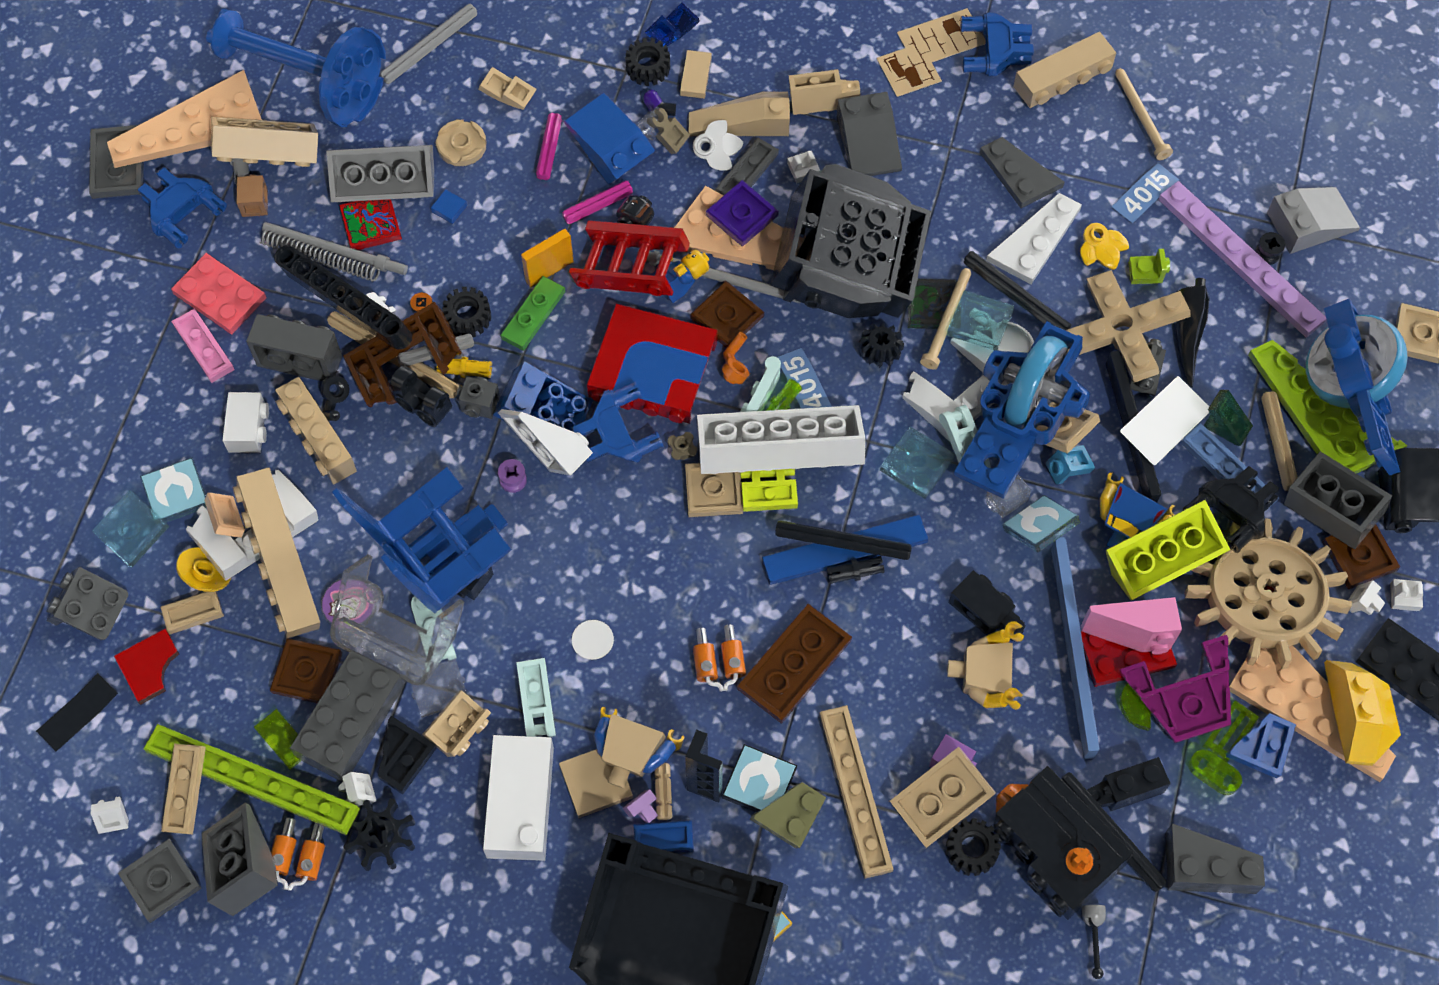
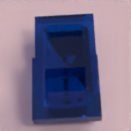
M682 2L666 18L661 15L645 31V34L650 39L655 38L656 44L660 40L663 42V46H669L694 28L700 20Z

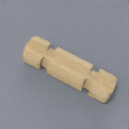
M668 763L662 764L655 770V778H657L655 779L656 804L658 805L656 806L658 820L672 819V806L670 805L672 804L671 779L669 778L671 774Z

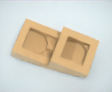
M493 67L478 89L500 102L524 110L536 92V88L517 76L511 79Z

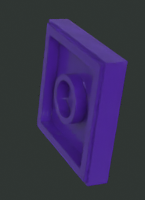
M741 180L706 210V216L743 247L777 218L779 211Z

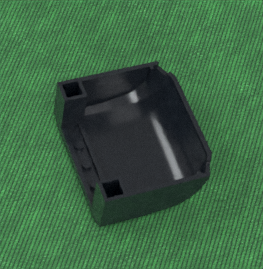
M608 833L569 968L586 985H761L788 885Z

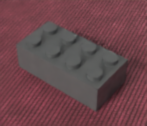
M351 650L290 747L294 756L343 782L342 776L353 772L404 688L401 675Z

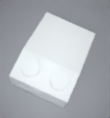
M501 409L498 412L549 472L571 476L593 453L587 446L589 442L579 432H572L519 411Z

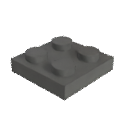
M170 839L118 872V875L149 923H152L202 889Z

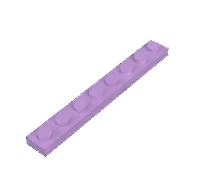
M1179 181L1160 194L1159 201L1306 338L1325 323L1326 317Z

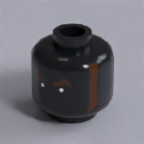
M630 195L616 212L617 223L649 225L654 218L652 202L642 195Z

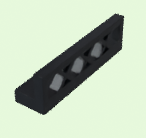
M696 729L685 756L687 791L719 803L722 797L723 761L708 756V734Z

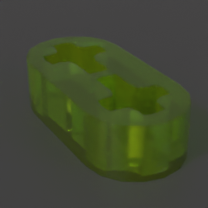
M1201 749L1196 751L1190 758V772L1220 794L1232 795L1240 788L1242 784L1240 772L1211 751ZM1204 758L1208 762L1207 767L1202 770L1198 765L1199 761ZM1229 775L1233 778L1231 780L1232 784L1225 786L1223 778Z

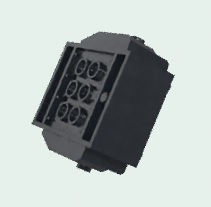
M830 164L825 165L821 172L810 169L791 196L770 286L785 290L783 295L784 301L791 303L795 299L798 302L804 303L809 308H819L846 318L878 316L881 312L898 318L913 302L931 211L911 204L906 197L888 182L849 168ZM800 234H803L804 237L802 244L796 251ZM881 234L886 235L888 239L883 238ZM877 256L881 257L883 261H879Z

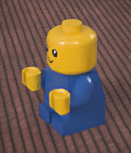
M693 250L684 256L681 262H670L666 278L674 292L672 296H664L672 303L688 292L695 279L709 271L708 261L710 259L706 253Z

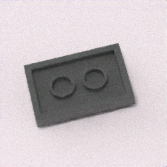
M138 125L91 129L89 194L92 199L140 194L138 188L144 184V162L114 168L107 144L108 141Z

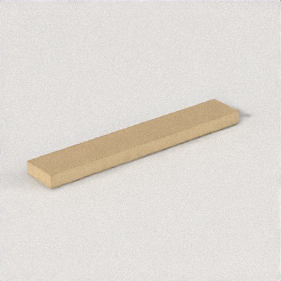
M848 706L821 711L819 716L864 879L891 873L894 869Z

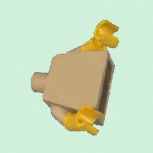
M1015 621L1010 622L1006 625L1005 630L1002 629L989 634L968 646L964 654V661L948 660L947 677L963 678V693L968 694L971 699L984 708H1000L1009 705L1012 709L1017 710L1021 706L1018 701L1013 700L1015 697H1022L1023 695L1016 688H1012L1013 643L1008 642L1010 639L1016 642L1023 640V634L1016 633L1014 635V631L1021 628L1022 625Z

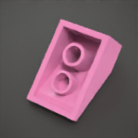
M1173 597L1090 606L1081 624V631L1140 652L1152 651V654H1163L1172 648L1182 631L1176 598Z

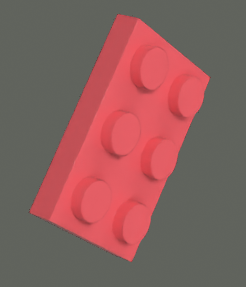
M207 253L171 288L175 296L195 308V310L231 335L267 298L263 291Z

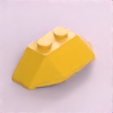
M1326 660L1324 666L1345 763L1373 766L1401 736L1389 684L1353 663Z

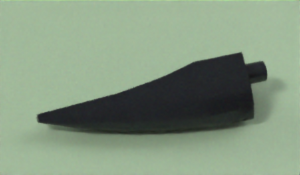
M1196 278L1195 286L1182 288L1177 291H1181L1190 309V317L1176 321L1178 348L1189 387H1193L1197 354L1202 334L1208 321L1210 296L1206 288V279Z

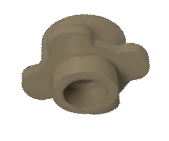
M685 432L681 436L676 437L672 435L668 438V445L672 448L671 456L673 459L685 460L697 454V447L693 444L694 436L692 433Z

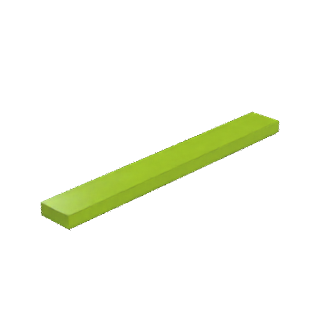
M159 724L156 725L143 749L146 753L172 763L174 744L204 746L206 748L202 776L344 835H347L360 810L357 805Z

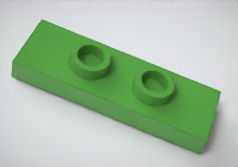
M543 276L501 334V339L524 351L565 294V287Z

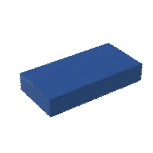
M692 821L633 824L634 840L672 853L694 852Z

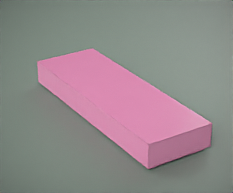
M195 308L171 321L211 383L235 370Z

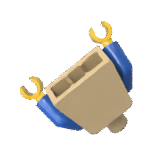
M602 707L600 710V719L594 733L597 753L602 757V761L605 764L613 767L608 783L623 789L630 773L639 777H643L645 773H652L664 764L674 751L681 748L685 737L682 736L679 740L673 739L674 730L671 729L665 740L666 736L663 732L617 716V709H614L613 714L607 715L606 707Z

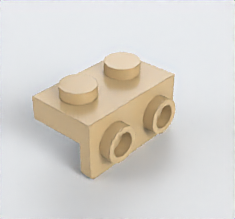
M460 690L422 735L436 744L437 748L447 757L461 756L471 743L468 740L475 732L479 734L487 726L489 720L486 718L491 712L488 709L481 708L467 694Z

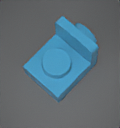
M1084 445L1075 446L1068 454L1057 450L1046 461V466L1057 485L1062 484L1069 476L1089 474L1095 469Z

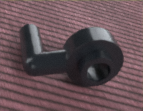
M330 376L322 382L320 388L321 395L326 400L322 413L328 421H337L340 418V413L335 410L336 403L343 402L348 397L350 388L344 378ZM333 384L337 387L335 394H331L329 391L330 386Z

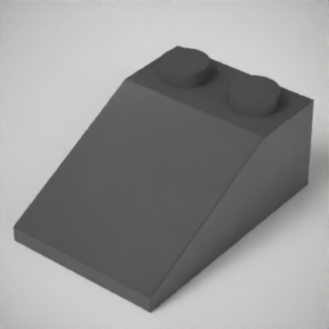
M888 92L838 99L836 117L850 169L869 176L902 171L894 116Z
M244 803L202 833L207 902L234 916L278 886L275 861L249 804Z

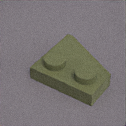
M801 782L789 789L784 795L773 800L761 811L753 814L750 820L797 849L801 847L826 797Z

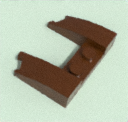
M435 302L402 321L412 333V341L406 348L402 350L394 349L378 337H374L343 355L368 407H373L374 403L386 402L388 405L397 403L381 365L397 357L400 353L425 340L443 375L449 370L448 365L456 355H461L462 352L444 313Z

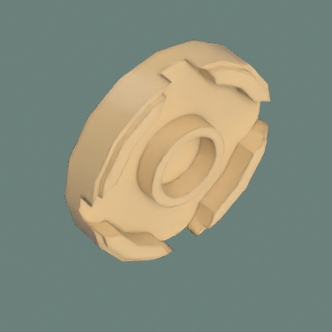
M455 120L447 123L440 129L436 140V148L439 156L446 163L454 166H467L475 163L483 156L486 151L487 141L483 129L477 123Z

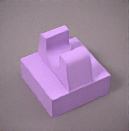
M650 789L644 790L624 806L623 810L629 817H635L638 814L645 823H650L658 816L650 805L657 798Z

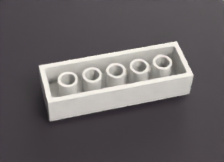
M859 405L697 415L701 474L865 464V434Z

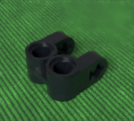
M405 365L399 367L391 379V387L396 402L409 413H416L427 425L436 427L452 409L453 405L450 402L449 394L437 386L430 389L423 381L418 379L416 372Z

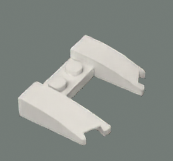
M974 332L973 337L960 340L957 336L950 341L958 351L982 372L984 371L987 359L994 350L1006 351L979 332ZM913 372L909 378V381L913 382L910 393L904 392L903 399L949 440L946 429L940 423L939 415L946 411L954 412L956 407L966 405L970 410L973 420L977 419L982 414L981 396L990 381L982 375L953 401L936 386ZM1004 380L1001 385H1008L1010 382ZM960 421L956 422L958 429H962V423Z
M275 470V474L272 477L293 538L318 521L317 510L290 480L279 470ZM203 505L197 511L199 518L193 527L187 526L186 528L187 533L225 581L260 559L259 553L254 554L249 540V538L253 537L251 529L244 533L242 538L238 537L235 540L231 536L215 534L209 513Z

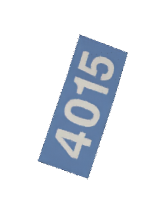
M1157 163L1111 207L1134 223L1160 197V194L1174 185L1179 179Z
M802 348L777 357L781 362V369L801 409L832 407Z

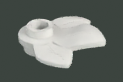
M718 120L710 123L705 133L695 138L693 150L699 158L706 159L712 168L727 171L732 169V162L729 156L736 154L744 143L736 135L727 133L726 120ZM709 143L710 149L703 151L701 149L702 144Z

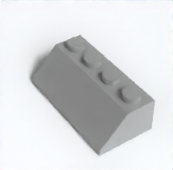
M433 145L326 151L331 202L434 197Z

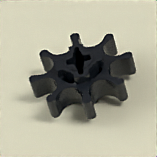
M393 798L389 799L386 810L380 813L374 812L370 801L365 800L363 805L367 810L366 818L361 822H353L350 829L358 831V836L356 840L344 844L343 847L348 854H352L359 849L366 851V856L361 862L362 867L366 871L371 869L373 860L380 856L386 858L387 865L393 870L397 867L392 859L395 849L399 847H405L410 851L415 849L413 842L403 839L401 834L406 827L414 826L416 822L412 815H408L401 820L393 818L394 812L398 808V804ZM376 826H379V828L382 831V844L379 841V839H377L378 831L376 829Z

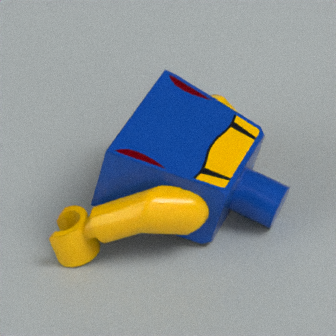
M1112 473L1108 474L1105 487L1100 496V517L1105 521V527L1113 531L1106 544L1109 548L1174 516L1172 510L1175 505H1171L1167 510L1162 505L1124 485L1123 476H1121L1120 481L1116 482L1111 479Z

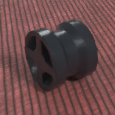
M1265 233L1260 238L1255 252L1269 265L1275 264L1285 249V240L1277 233Z

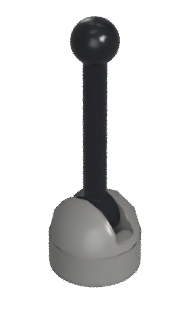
M1085 905L1081 906L1083 921L1092 928L1094 956L1092 976L1095 979H1101L1104 972L1100 968L1098 927L1105 921L1106 906Z

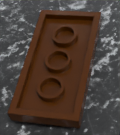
M807 604L739 683L737 690L782 724L852 641V636L811 605Z

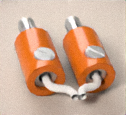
M729 624V627L728 625L724 626L726 641L721 644L725 677L732 679L727 681L724 686L718 682H712L718 679L714 645L707 642L705 628H701V630L698 628L696 630L698 645L693 647L697 681L707 682L710 686L718 687L720 691H727L729 685L734 684L738 678L746 675L742 642L735 640L734 626Z
M286 818L282 835H275L271 854L275 861L277 881L283 883V889L292 890L294 886H301L307 880H317L325 845L320 843L324 830L323 825L315 823L311 839L304 840L295 876L302 880L294 881L289 886L287 881L280 878L279 875L287 876L297 842L296 839L292 838L296 820Z

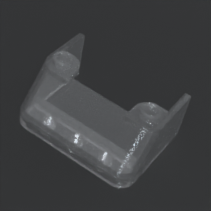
M367 554L343 571L330 629L331 639L335 645L350 653L352 650L401 675L403 680L413 685H422L431 678L454 641L465 601L459 599L430 623L428 630L421 628L382 608L384 601L382 590L378 585L367 580L373 557Z

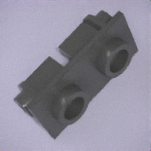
M1151 339L1147 345L1159 367V374L1134 383L1131 379L1130 386L1131 390L1155 396L1166 350L1162 349L1160 340Z

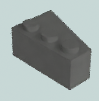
M1173 823L1165 832L1168 890L1257 894L1265 886L1263 856Z

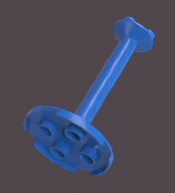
M221 9L212 29L206 35L207 42L211 44V49L218 58H229L237 49H241L321 77L319 84L321 109L325 118L339 127H347L353 121L360 122L365 119L374 107L383 86L384 78L379 77L381 58L386 59L385 48L381 37L372 29L366 27H352L341 34L331 47L327 58L244 30L241 15L235 10Z

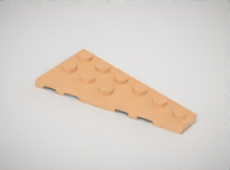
M245 71L238 72L108 141V149L114 168L210 147L211 117L262 120Z
M707 186L703 188L674 227L683 228L690 242L687 252L698 250L699 252L712 254L713 257L748 265L753 263L764 265L766 269L774 270L784 229L771 222L743 247L740 246L706 216V210L724 196ZM800 236L796 251L799 249L803 241V238H801Z

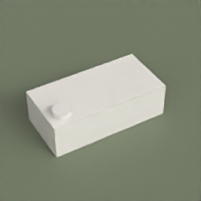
M493 735L483 846L486 858L545 861L554 753L551 737Z

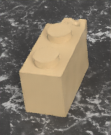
M839 70L789 75L793 115L837 110L838 99L860 96L859 81L841 80Z

